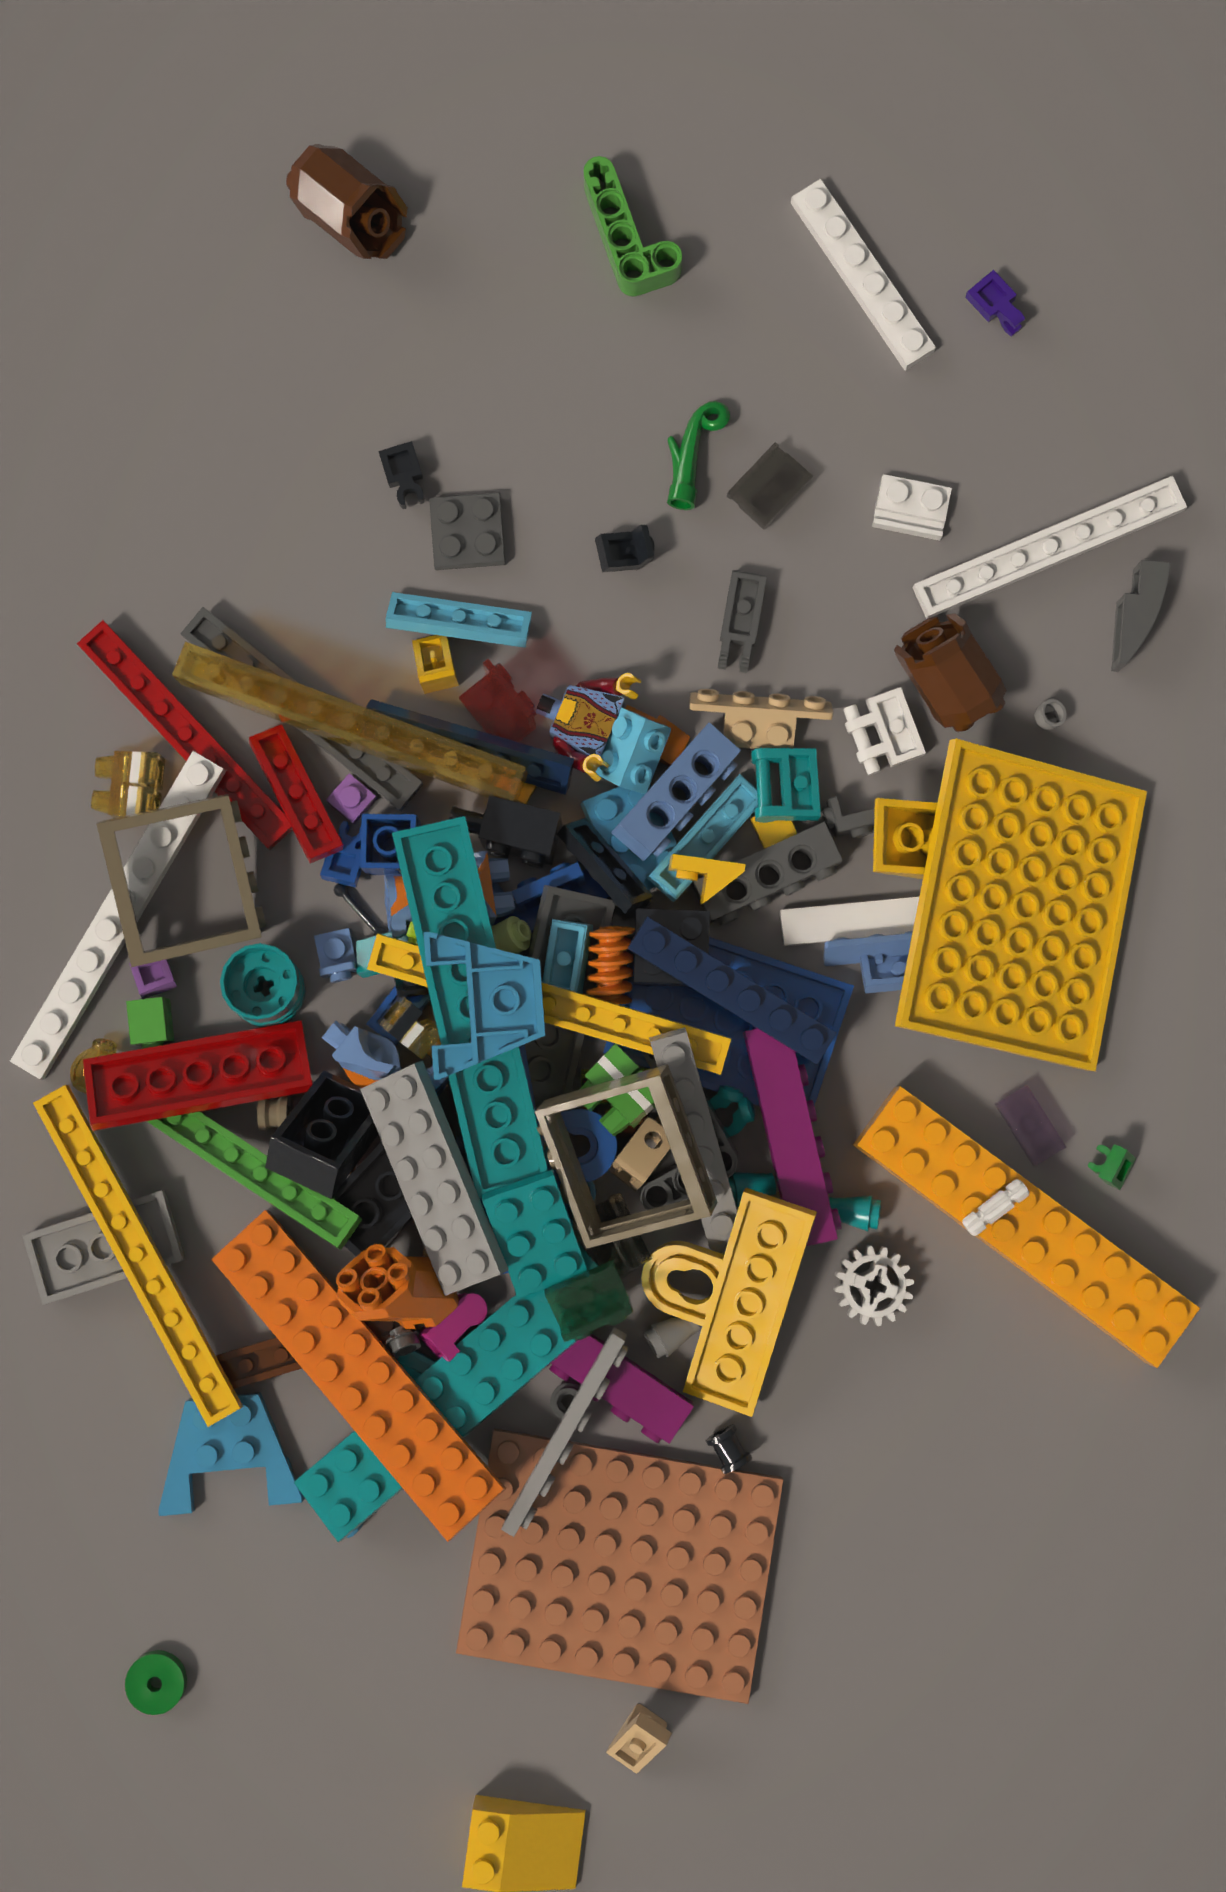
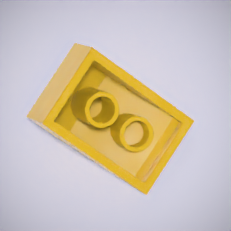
M884 798L875 799L873 872L923 879L937 803Z
M475 1795L462 1887L492 1892L576 1889L586 1810Z

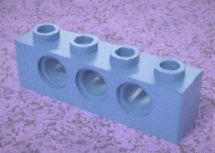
M709 722L611 833L642 861L651 853L658 857L671 842L666 837L675 827L680 832L694 816L689 811L696 802L702 806L716 791L711 786L718 777L724 781L737 767L738 764L733 759L741 750ZM694 762L705 765L708 775L698 773ZM673 787L683 790L686 796L685 801L674 797L672 793ZM649 813L659 814L663 819L664 825H654L650 820Z

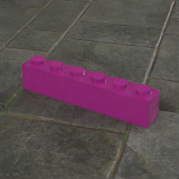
M759 1029L745 1031L743 1035L780 1199L817 1212L806 1246L837 1240L836 1231L841 1230L842 1226L837 1208L831 1209L828 1194L833 1193V1186L829 1172L823 1173L819 1158L825 1157V1151L821 1136L814 1137L811 1122L817 1121L813 1101H806L803 1086L809 1085L805 1065H798L796 1053Z

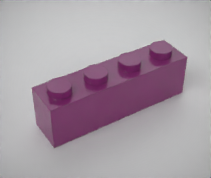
M588 1332L553 1361L549 1370L565 1381H568L571 1377L582 1384L605 1342L591 1332ZM626 1356L619 1367L612 1364L605 1376L610 1380V1383L601 1398L613 1405L610 1411L627 1423L632 1418L643 1426L641 1432L658 1444L661 1439L669 1444L671 1443L694 1407L693 1401ZM593 1397V1399H592V1400H594V1401H596V1402L599 1401V1400H598L597 1398H595V1397Z

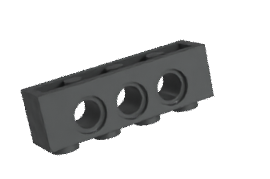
M825 821L735 862L746 864L745 872L731 883L737 882L742 884L745 888L746 896L741 900H733L727 895V886H725L713 897L701 904L704 911H710V924L718 921L720 926H723L740 917L738 911L751 906L753 911L772 903L771 896L783 891L785 896H788L805 888L803 882L816 876L817 880L821 881L836 874L837 870L835 867L839 866L843 859ZM796 853L807 855L810 859V868L807 870L796 869L791 861L792 856ZM763 868H772L778 875V882L774 885H765L759 879V871ZM704 877L693 881L692 885L699 901L701 900Z

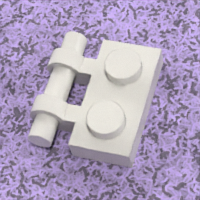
M901 687L867 699L866 704L870 712L869 714L860 716L856 704L843 709L847 719L845 723L847 732L854 737L859 751L856 753L860 764H864L868 776L881 771L877 758L886 755L890 767H894L926 754ZM875 725L881 743L874 746L871 745L866 732V728Z

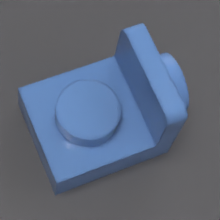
M346 928L315 935L314 939L321 967L319 969L320 976L325 979L330 978L331 983L351 979V973L357 972L356 951L351 929Z

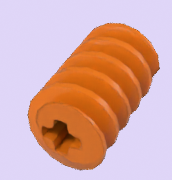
M604 926L589 932V936L598 939L599 944L588 946V951L598 954V958L587 961V965L597 969V973L587 975V980L597 983V987L586 990L587 995L615 1004H629L632 1002L630 997L623 994L632 990V983L623 979L633 975V969L625 966V964L633 962L634 955L624 950H627L633 940L625 935L634 933L635 928Z

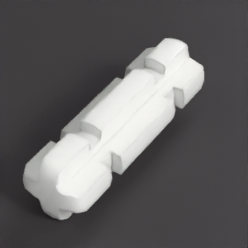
M1013 1180L1005 1186L1006 1190L1004 1192L1000 1190L977 1208L978 1212H971L962 1220L964 1227L971 1235L976 1236L986 1229L985 1225L987 1223L993 1224L1015 1207V1202L1020 1203L1029 1196V1190L1021 1180Z

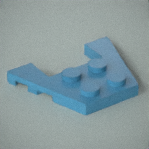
M424 932L426 966L466 964L471 1043L432 1046L434 1080H440L545 1036L540 960L433 932Z
M261 1392L237 1395L243 1407L209 1427L206 1425L193 1399L185 1401L158 1510L159 1516L194 1512L192 1474L266 1467L269 1506L303 1502L304 1496L294 1484L296 1479L292 1472L293 1468L278 1439V1432Z

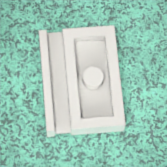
M883 474L871 527L940 541L943 536L952 488Z

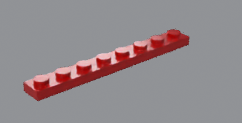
M104 620L76 643L185 761L188 760L192 751L227 770L214 792L218 796L228 794L230 802L237 800L242 822L267 849L271 850L293 830L286 815Z

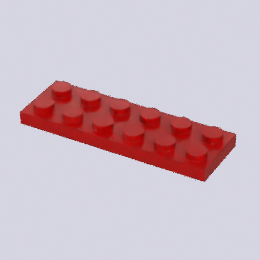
M302 1020L83 1059L89 1119L93 1131L307 1092L312 1086Z

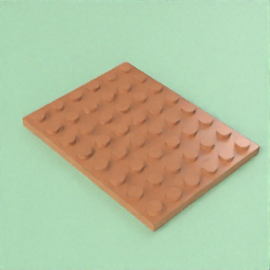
M494 1428L488 1468L506 1489L479 1514L456 1654L749 1704L783 1478L737 1469L723 1474L719 1466L568 1441L574 1446L564 1464L556 1462L550 1474L555 1477V1480L546 1496L543 1497L538 1494L532 1504V1507L537 1509L528 1528L525 1530L519 1527L513 1537L501 1530L502 1525L551 1438Z

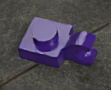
M994 270L967 291L965 298L988 322L997 316L1002 328L1011 337L1022 328L1021 323L1025 320V317L1011 304L1015 301L1017 294Z

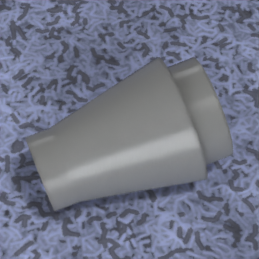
M674 1317L651 1324L650 1329L644 1332V1336L653 1354L658 1359L664 1355L669 1357L701 1329L695 1323Z

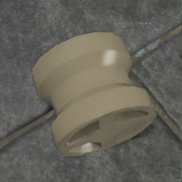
M290 1095L281 1096L278 1099L270 1098L258 1101L257 1121L259 1131H268L271 1127H279L292 1111Z

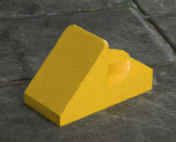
M672 854L669 860L668 871H675L676 878L690 881H697L698 875H703L700 904H703L744 873L746 864Z

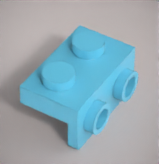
M621 707L617 719L613 723L604 752L601 755V758L609 764V767L599 766L596 773L619 787L646 794L670 735L671 728Z

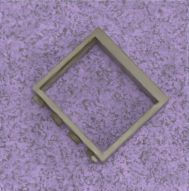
M228 794L97 822L96 825L131 967L262 937L260 928L266 927L262 906L255 907L252 893L258 892L254 871H246L243 859L250 857L248 844L245 836L238 837L235 824L242 822L237 800L230 802ZM220 809L248 927L144 951L115 831Z
M668 1064L545 1099L535 1110L539 1126L536 1129L540 1135H544L548 1146V1161L552 1169L557 1170L561 1181V1196L564 1202L570 1205L574 1216V1230H579L586 1249L712 1215L718 1201ZM649 1087L689 1199L601 1222L561 1111Z

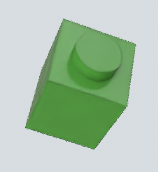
M156 997L126 1001L130 1045L142 1046L143 1049L175 1042L170 999Z

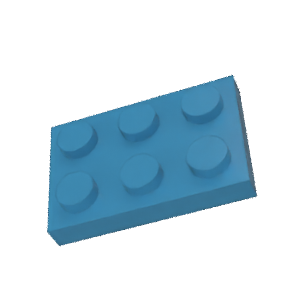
M617 787L582 801L580 805L584 815L649 891L657 888L647 877L677 845L672 832L666 836L671 842L658 857L651 853L644 861L611 833L645 794ZM649 813L650 820L654 825H664L663 819L659 814Z

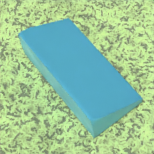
M552 919L542 982L583 993L589 956L588 946L591 943L589 932L593 931L592 924Z

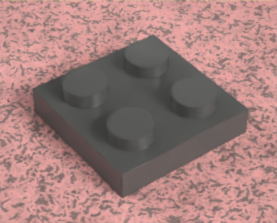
M499 493L429 498L435 570L505 565Z

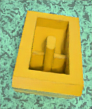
M433 635L412 640L418 678L424 694L459 686L447 636Z

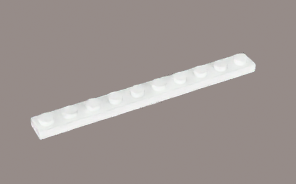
M192 751L159 809L211 798L227 770ZM201 813L149 824L127 861L124 871L137 922ZM112 889L10 1062L40 1080L45 1079L125 944Z

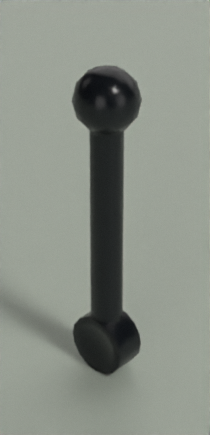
M338 883L334 886L335 895L343 897L371 928L374 936L388 933L386 929L379 928L350 896L346 885Z

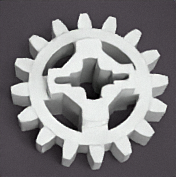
M866 1245L864 1255L856 1249L852 1250L854 1260L850 1262L843 1258L841 1262L846 1267L845 1271H836L834 1274L842 1280V1284L833 1287L835 1292L843 1293L844 1295L838 1301L839 1306L850 1305L851 1307L848 1309L847 1315L853 1318L860 1313V1323L864 1325L867 1324L870 1317H873V1321L877 1326H881L883 1316H886L891 1322L896 1321L893 1313L896 1309L904 1313L907 1311L902 1304L903 1299H913V1295L906 1291V1286L913 1285L914 1280L904 1277V1274L910 1269L909 1265L898 1266L897 1263L901 1256L894 1253L888 1258V1250L883 1246L879 1249L878 1254H875L871 1245ZM873 1261L869 1269L860 1274L854 1272L861 1264ZM887 1265L895 1273L897 1285L890 1283L886 1275ZM875 1276H877V1281L882 1284L881 1290H874L872 1295H870V1289L865 1287V1283L867 1280L873 1281ZM850 1285L856 1287L861 1294L860 1306L851 1295ZM887 1297L893 1298L887 1306L877 1309L878 1302Z

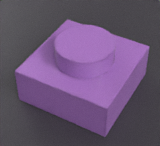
M349 773L326 801L355 825L362 817V814L377 800V797Z
M167 959L131 967V963H129L142 999L177 987Z

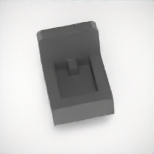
M837 796L828 799L826 802L827 808L823 809V817L827 828H833L835 837L851 833L852 838H860L873 833L875 808L842 816Z

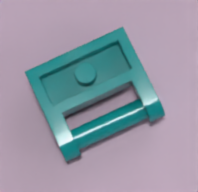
M758 748L752 750V764L756 765L758 807L755 808V821L761 823L772 821H818L821 817L816 748ZM770 763H779L782 806H772Z

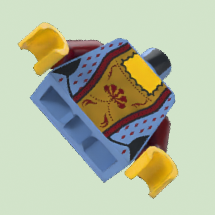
M624 673L619 678H598L581 681L576 686L569 685L562 701L543 694L536 709L537 714L553 720L549 732L550 737L553 739V747L557 753L574 758L573 768L587 773L597 782L601 780V777L595 773V770L599 766L609 767V764L601 758V755L610 737L613 723L617 719L621 707L624 708L625 698L621 697V695H625L630 699H637L638 697L636 692L629 689L633 683H641V679L630 673Z

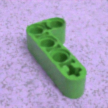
M601 156L589 159L583 170L584 191L621 292L633 297L675 283L680 278L682 269V251L679 246L671 241H661L643 247L612 162ZM598 178H600L601 182H605V189L602 191ZM612 207L617 209L618 212L609 215L604 213L603 210ZM618 239H626L630 242L622 247L614 244ZM667 259L671 260L674 265L662 267L658 262ZM635 270L642 275L638 278H629L625 274L628 271Z

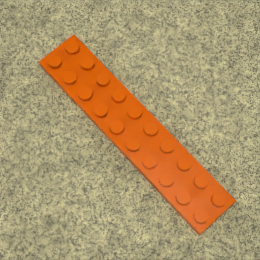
M265 1209L211 1259L447 1542L451 1541L506 1489L367 1324L356 1319L340 1304L337 1298V1289L269 1210Z

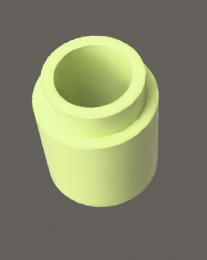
M511 916L491 926L496 949L518 954L529 948L531 930L525 921Z

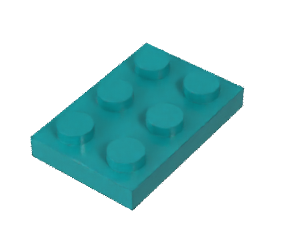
M553 1170L481 1194L485 1210L509 1269L508 1273L518 1298L588 1274Z

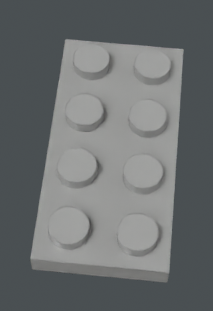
M165 1190L131 1200L166 1265L186 1260ZM92 1213L22 1235L42 1305L127 1278Z

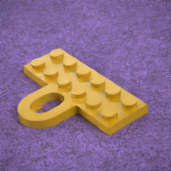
M745 1188L725 1254L686 1241H670L657 1247L648 1257L641 1277L642 1287L648 1300L664 1313L702 1326L684 1385V1393L747 1416H753L816 1217V1211ZM691 1269L701 1270L711 1279L713 1293L701 1300L684 1296L679 1290L669 1284L668 1274L674 1270L683 1272Z

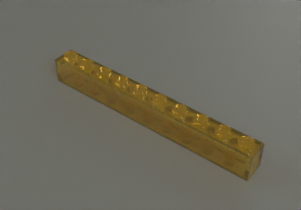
M188 642L184 643L172 676L183 686L487 798L491 795L518 802L528 775L525 766Z

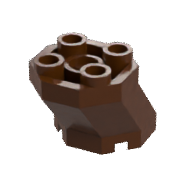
M309 145L294 162L286 179L291 200L304 218L315 222L355 256L363 259H372L371 257L388 259L405 239L406 228L402 227V216L407 218L408 207L396 189L382 182L346 151L335 146Z
M954 613L946 615L949 621L940 622L938 617L928 618L908 630L901 637L903 642L902 648L896 645L894 652L929 707L933 718L944 728L953 727L956 732H962L970 729L974 722L987 714L1000 711L1006 704L1003 697L1007 690L995 668L973 637L966 621Z

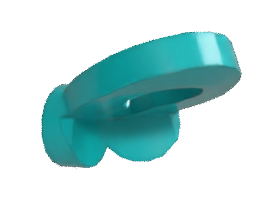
M729 1085L720 1086L718 1093L709 1100L715 1111L721 1107L727 1108L732 1102L738 1103L739 1109L732 1115L733 1123L730 1126H724L729 1137L738 1134L747 1123L755 1120V1110L752 1102L748 1097H744V1093L738 1088Z

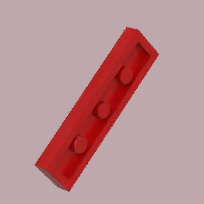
M280 724L250 736L249 744L309 863H314L342 851L343 843L283 725Z

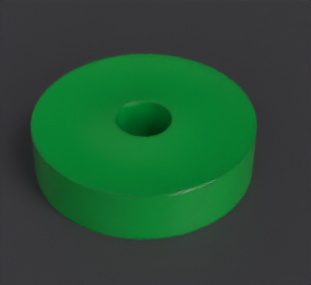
M162 1650L150 1651L140 1656L132 1664L125 1678V1692L129 1702L138 1711L148 1715H159L171 1710L180 1701L187 1687V1674L182 1662L172 1653ZM152 1677H158L161 1680L162 1686L160 1688H155L151 1685L150 1680Z

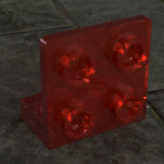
M486 659L482 663L486 675L458 697L459 701L486 733L519 742L536 729L534 716L537 714L534 711L535 705L523 690L516 693L511 682L513 679L501 663L494 666L489 659Z

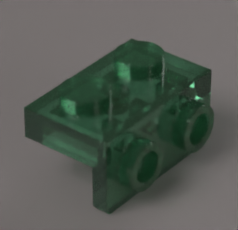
M613 1260L544 1290L545 1297L560 1326L564 1342L572 1339L582 1340L591 1335L595 1329L606 1324H619L629 1314L633 1313L631 1298Z

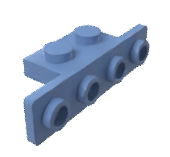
M913 931L886 936L874 934L866 938L856 939L842 937L833 941H827L824 943V965L835 966L860 963L865 994L901 990Z

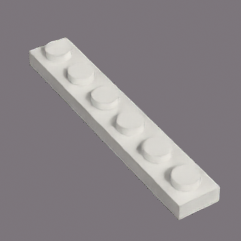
M817 180L791 197V205L903 369L906 371L933 354L936 349L935 345L822 180Z

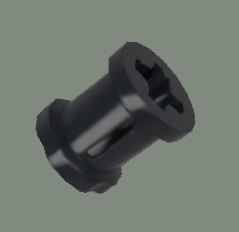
M734 1424L715 1432L706 1440L708 1446H713L723 1464L721 1467L723 1474L742 1467L752 1459L750 1452L744 1451L735 1435L737 1429Z

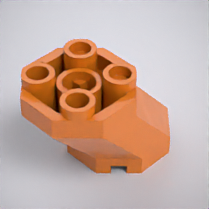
M374 1244L363 1250L341 1269L336 1277V1284L338 1286L337 1298L340 1304L359 1321H396L406 1330L416 1329L414 1324L423 1323L426 1328L436 1327L458 1307L459 1303L457 1292L444 1295L429 1257L404 1256L394 1247L385 1248L382 1244Z

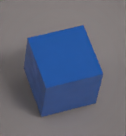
M362 814L360 868L367 875H384V869H395L401 874L392 832L421 826L418 816L416 814Z

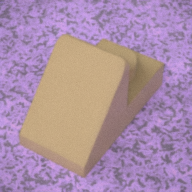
M637 1704L609 1745L606 1753L637 1774L667 1746L672 1732L666 1729L667 1722L643 1705Z

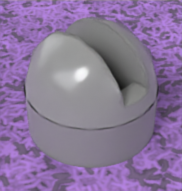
M1049 699L1041 703L1034 713L1037 725L1044 730H1052L1061 726L1066 720V709L1063 704L1055 699ZM1053 712L1055 718L1047 719L1045 715Z

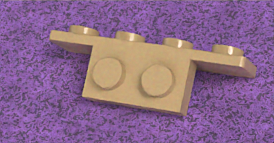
M700 689L698 693H690V710L725 713L723 735L738 748H794L797 718L832 720L833 718L832 703L818 696H808L804 700L790 699L785 694L755 697L753 693L747 691H737L733 695L719 694L717 690Z

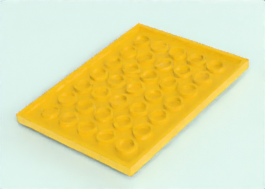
M957 738L949 740L895 1027L1096 1072L1147 791Z

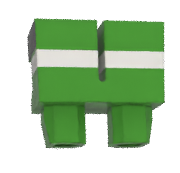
M615 1043L585 1074L588 1081L581 1089L643 1071ZM649 1087L607 1098L606 1100L611 1104L612 1108L599 1122L612 1136L617 1135L629 1125L635 1128L643 1117L654 1108L656 1109ZM602 1100L584 1106L591 1112Z

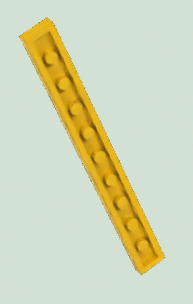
M377 934L367 969L428 987L418 945ZM541 982L545 1023L652 1055L654 1054L649 1037L685 1027L696 1067L719 1075L722 1074L732 1038Z
M64 1085L33 1102L206 1425L209 1427L242 1408L241 1401L95 1132L92 1130L70 1086Z

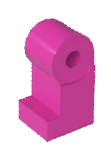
M457 1294L459 1297L458 1307L436 1327L426 1328L424 1326L419 1330L421 1332L419 1337L438 1359L443 1357L446 1361H451L460 1352L454 1344L457 1339L470 1326L478 1325L485 1319L487 1304L478 1294Z

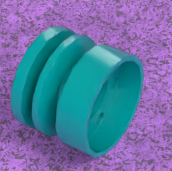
M261 943L244 946L233 953L223 966L220 978L222 996L230 1009L251 1025L259 1027L284 1024L294 1018L303 1005L306 993L304 977L289 956L275 946ZM267 981L272 987L269 989L270 995L265 997L260 991L263 990L262 983Z

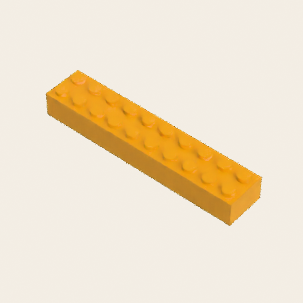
M901 1086L893 1088L852 1144L963 1228L965 1227L962 1220L971 1212H978L977 1208L1000 1190L1004 1192L1006 1190L1005 1186L1013 1180H1021L1028 1188L1029 1196L1020 1203L1015 1202V1207L993 1224L987 1223L985 1225L986 1229L975 1237L1148 1365L1155 1368L1159 1367L1200 1309Z

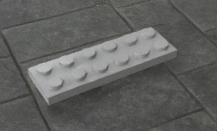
M423 1061L414 1063L361 1088L364 1100L444 1295H449L508 1271L509 1269Z

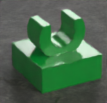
M1116 1144L1113 1145L1111 1150L1107 1146L1098 1145L1096 1149L1103 1155H1106V1161L1102 1165L1089 1162L1088 1167L1098 1174V1177L1107 1185L1121 1190L1136 1157L1127 1149Z

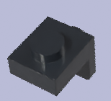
M639 525L632 532L603 533L595 538L602 572L639 570L654 558V541L649 534L647 525Z

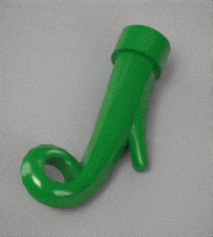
M709 401L701 405L693 413L687 424L680 448L673 436L668 437L667 442L673 465L672 485H670L667 499L669 506L679 510L694 509L697 497L695 482L702 428L718 431L728 424L730 411L725 404L718 401ZM712 414L719 415L716 420L711 421L707 419Z

